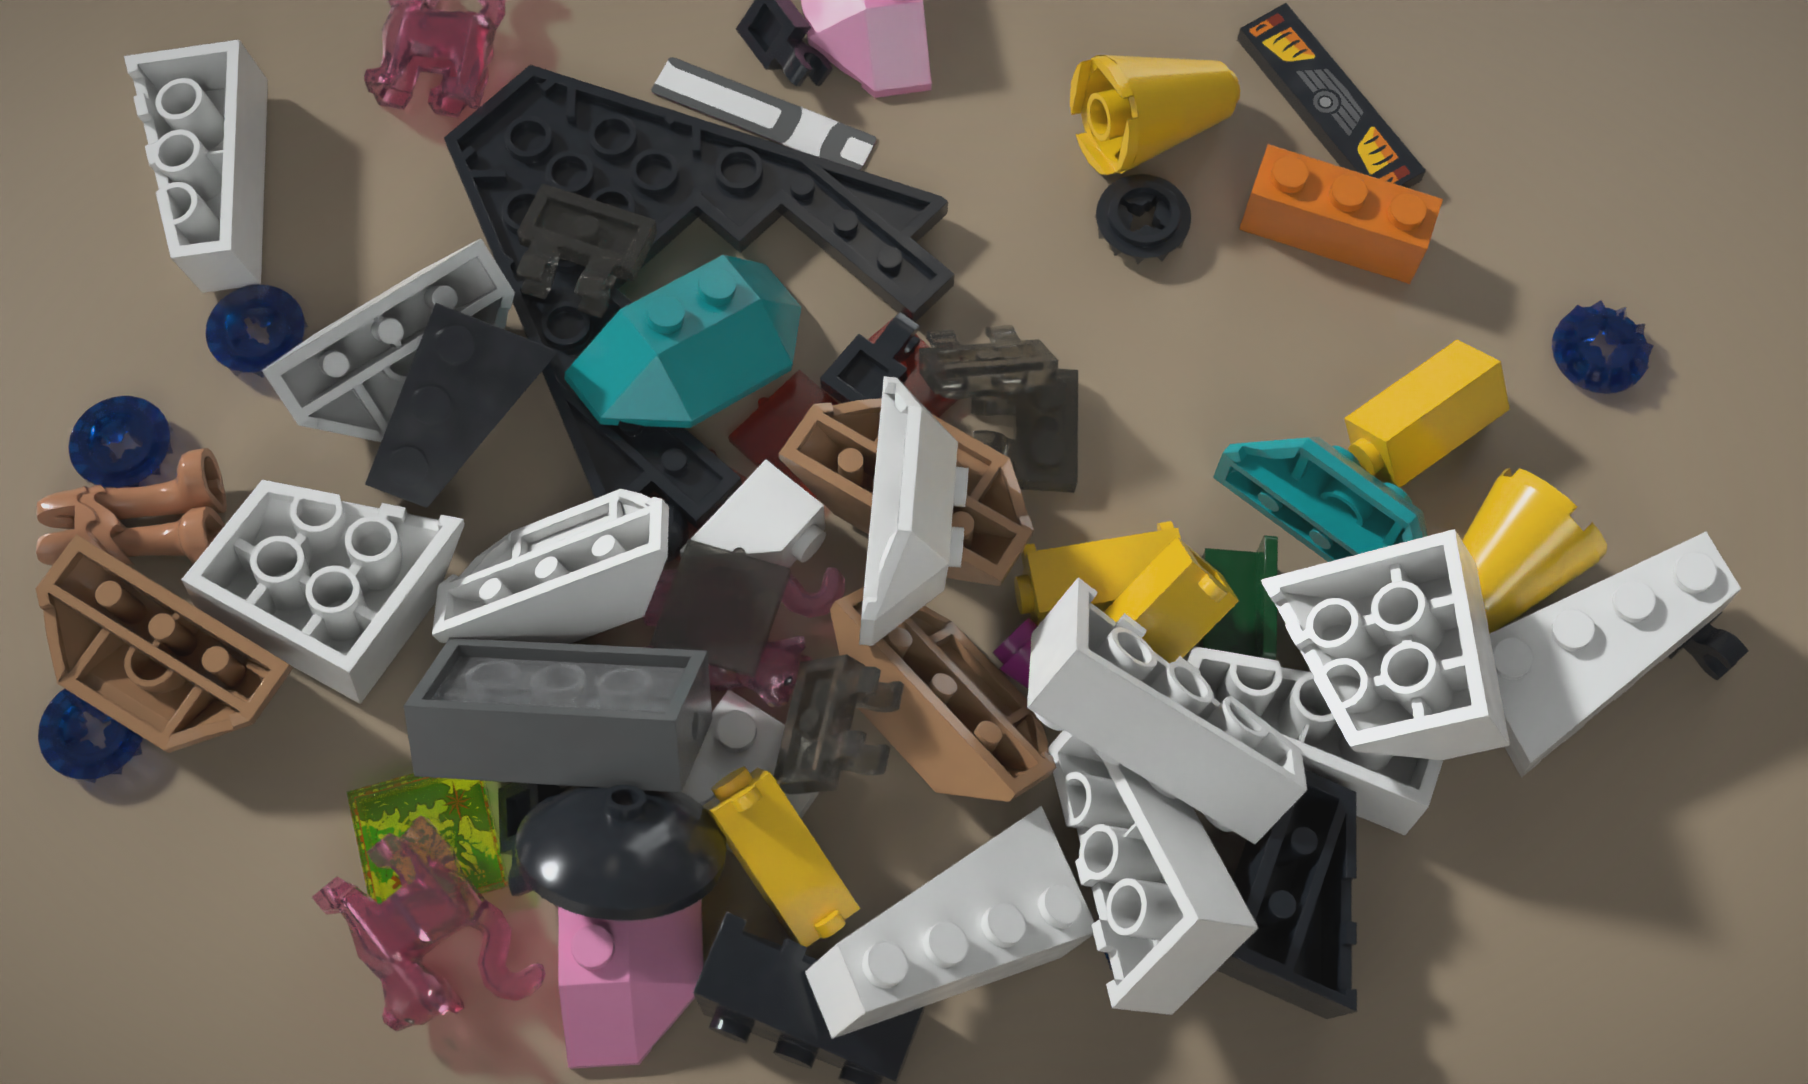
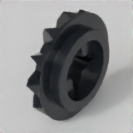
M1134 174L1120 178L1109 185L1099 198L1095 214L1099 239H1105L1111 245L1114 256L1124 253L1134 257L1137 264L1146 258L1157 257L1163 261L1171 251L1182 247L1189 232L1191 210L1187 199L1171 182L1154 175ZM1155 206L1152 221L1154 228L1144 225L1140 230L1131 231L1132 214L1140 217Z

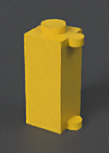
M1455 340L1344 418L1351 443L1348 451L1357 458L1364 470L1382 483L1387 482L1399 488L1510 410L1501 361L1459 340Z
M1171 521L1157 523V531L1037 551L1034 543L1027 544L1021 553L1023 573L1020 576L1014 577L1015 595L1020 614L1030 613L1032 620L1039 625L1078 577L1098 592L1091 603L1104 612L1176 537L1181 539L1179 529L1174 528Z
M1176 537L1116 598L1104 613L1115 622L1124 613L1147 630L1142 639L1146 641L1154 652L1168 663L1175 662L1179 656L1183 658L1239 600L1223 575L1179 537Z
M743 766L726 775L711 788L715 798L703 805L704 809L725 836L726 843L792 941L808 947L821 937L823 939L828 938L845 925L846 922L844 920L860 910V907L770 772L756 768L749 773L747 768Z

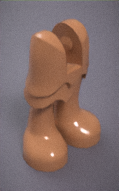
M203 448L182 454L177 467V478L168 482L130 488H104L99 484L89 488L84 486L73 490L61 491L42 498L37 502L36 507L39 523L52 528L74 529L53 532L39 537L36 544L38 560L43 564L53 566L77 534L126 565H135L129 557L167 555L187 556L191 563L194 564L225 526L218 513L226 512V493L218 462L213 452L209 448ZM184 514L176 522L126 528L120 521L140 517Z

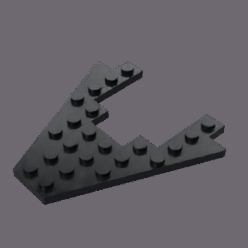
M531 64L444 137L449 154L491 254L515 292L512 303L527 339L559 351L543 369L542 375L594 498L596 499L619 489L641 493L645 496L655 491L664 500L677 506L685 518L698 530L742 485L741 477L685 428L642 426L619 421L618 425L600 424L564 379L565 371L616 313L632 303L618 290L623 284L697 218H700L739 253H742L783 215L898 313H903L914 322L920 319L954 286L955 274L917 243L947 215L948 201L942 196Z

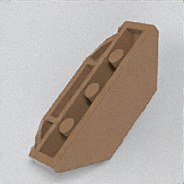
M882 398L856 400L832 405L831 402L813 404L779 452V459L834 515L869 535ZM934 416L958 442L956 467L968 468L965 507L953 506L952 527L964 528L961 567H948L946 578L1000 587L1034 534V528L1030 516L1027 514L1010 458Z
M77 534L35 588L39 607L43 609L46 637L57 684L167 753L253 725L293 669L290 664Z
M864 587L833 603L830 613L848 698L936 793L1010 802L1051 776L1056 769L1053 756L1048 753V741L1043 724L1035 713L1027 708L1028 700L951 620L923 606L873 646L859 645Z

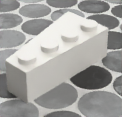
M1707 532L1490 633L1510 746H1505V749L1521 778L1561 743L1580 730L1613 700L1615 701L1632 687L1636 681L1655 665L1663 661L1720 614L1738 594L1741 587Z
M1078 577L1032 633L1027 708L1033 711L1037 718L1049 728L1057 731L1065 730L1090 745L1095 753L1106 762L1113 765L1121 764L1147 779L1150 785L1161 795L1171 799L1178 798L1202 812L1208 821L1218 829L1225 832L1233 831L1256 844L1307 791L1302 750L1233 696L1226 697L1221 703L1213 697L1209 684L1200 675L1201 672L1181 656L1175 662L1168 663L1142 639L1147 630L1124 613L1115 622L1093 605L1091 601L1098 592Z
M1063 730L1048 747V753L1053 756L1056 765L1053 775L1066 826L1077 829L1080 841L1079 859L1075 861L1081 885L1092 888L1099 920L1091 924L1097 950L1108 952L1114 979L1106 984L1111 1006L1114 1009L1172 1015L1258 929V926L1193 807L1178 798L1171 799L1161 795L1150 785L1147 779L1121 764L1113 765L1106 762L1095 753L1090 745Z
M1040 806L838 942L807 969L805 973L833 1039L1059 959L1094 935L1091 926L1094 923V919L1042 806Z

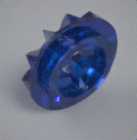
M250 285L229 293L213 308L206 324V342L218 364L221 363L229 368L237 376L241 373H254L264 378L263 369L303 342L304 330L308 325L300 305L289 293L270 285ZM249 318L253 324L257 323L262 328L267 327L266 331L270 342L265 345L263 342L259 343L254 338L249 339L248 326L244 320Z
M1602 300L1589 307L1582 308L1577 305L1559 322L1552 337V353L1560 371L1580 388L1601 394L1618 393L1635 385L1649 368V356L1654 345L1646 341L1644 336L1645 323L1635 324L1627 317L1626 307L1618 310L1606 308ZM1600 330L1602 335H1605L1607 344L1617 345L1609 355L1607 363L1605 356H1602L1601 348L1596 345H1590Z
M134 396L108 398L90 407L75 423L69 438L70 460L75 470L88 484H100L104 488L139 487L140 481L148 476L161 475V463L166 455L173 454L170 443V432L173 429L161 410L145 399ZM129 432V436L133 441L142 447L136 446L135 449H125L121 458L117 459V456L110 447L105 445H110L111 442H121L124 435Z
M67 689L60 691L43 712L38 729L41 753L54 770L68 779L84 780L95 784L98 778L110 774L122 775L123 766L133 756L142 755L141 742L143 737ZM84 712L89 713L93 718L96 717L103 724L111 721V724L103 730L106 738L104 741L106 747L103 749L88 739L80 741V739L88 734V728L85 724L88 721L83 714Z

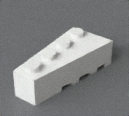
M240 40L124 56L127 72L133 79L137 95L133 98L137 115L143 122L148 145L145 146L148 163L155 172L159 188L156 191V196L171 259L202 293L261 285L267 78Z
M1196 646L1192 648L1187 662L1201 672L1200 675L1209 684L1213 697L1221 703L1226 697L1233 696L1302 750L1304 769L1355 791L1356 816L1406 835L1427 810L1443 760L1354 751L1349 746L1320 692L1312 672L1283 668L1277 660Z

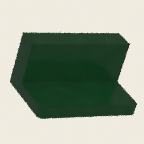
M1264 535L1256 552L1205 548L1202 558L1223 575L1239 602L1200 640L1199 647L1275 660L1277 654V607L1269 597L1261 580L1277 576L1278 537Z

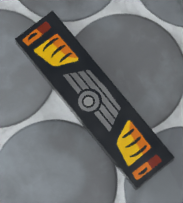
M1287 3L1240 28L1237 41L1340 167L1406 188L1421 182L1426 172L1424 167Z

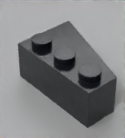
M435 303L365 485L427 508L559 351Z
M1304 769L1307 791L1256 844L1246 840L1233 882L1255 920L1258 929L1216 971L1320 1017L1330 1019L1357 1012V989H1352V946L1357 945V922H1352V880L1357 878L1356 792Z
M726 912L693 991L703 1014L712 1018L709 1028L725 1037L742 1043L748 1042L751 1033L775 1042L777 1044L773 1054L805 1068L812 1069L815 1059L841 1069L838 1079L845 1084H897L924 1014L925 1006L832 1039L805 973L818 959L805 955L807 947L789 939H784L783 944L779 945L743 931L747 920Z

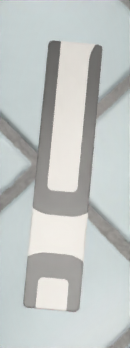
M674 57L668 59L651 89L652 93L790 148L858 170L862 169L876 142V137Z

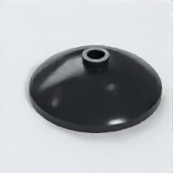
M616 785L611 788L568 786L553 793L528 812L518 828L515 856L519 872L525 882L538 895L550 903L587 917L632 921L669 915L683 910L704 898L717 885L725 868L727 847L724 834L701 804L683 792L641 790L632 785Z

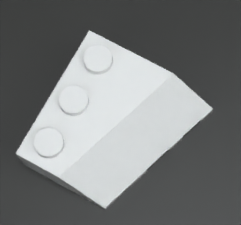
M261 480L181 580L196 608L282 659L292 667L361 704L434 605L438 585L445 578L464 528V519L440 515L439 520L407 514L405 507L382 503L380 508L341 501L339 494Z
M1455 529L1261 580L1269 597L1280 612L1292 640L1301 651L1315 677V682L1349 746L1354 751L1446 760L1510 746L1477 564Z

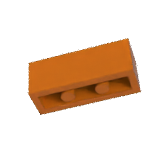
M1268 144L1239 230L1410 284L1428 249L1443 199Z

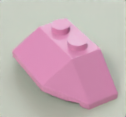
M800 0L803 17L811 26L807 32L808 44L822 53L828 61L842 72L860 82L861 87L874 98L931 90L932 82L923 0Z
M702 899L683 910L669 915L632 921L597 919L558 907V983L567 1061L570 1069L639 1065L652 1050L656 1042L695 999L693 991L704 967Z

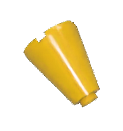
M1096 55L1090 60L1080 62L1076 66L1071 80V115L1081 113L1085 130L1083 133L1075 134L1079 147L1088 163L1098 173L1102 175L1125 173L1229 118L1239 101L1240 85L1234 72L1218 60Z
M1507 468L1496 479L1462 539L1477 564L1489 634L1501 629L1597 564L1607 553V543L1594 523L1591 522L1583 531L1571 517L1577 506L1567 496L1545 480L1520 468L1513 475L1510 468Z

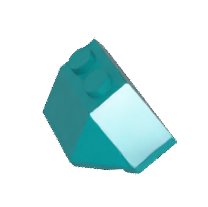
M721 255L620 309L565 371L564 379L600 424L618 425L619 421L642 426L691 428L792 370L802 306L766 264Z
M1320 437L1229 444L1222 453L1213 476L1215 480L1327 562L1428 536L1423 511L1413 505L1411 498L1405 491L1394 484L1382 483L1364 470L1351 452L1340 446H1331Z

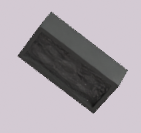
M449 638L404 705L414 776L599 788L632 785L641 790L682 792L712 722L708 653L702 650Z

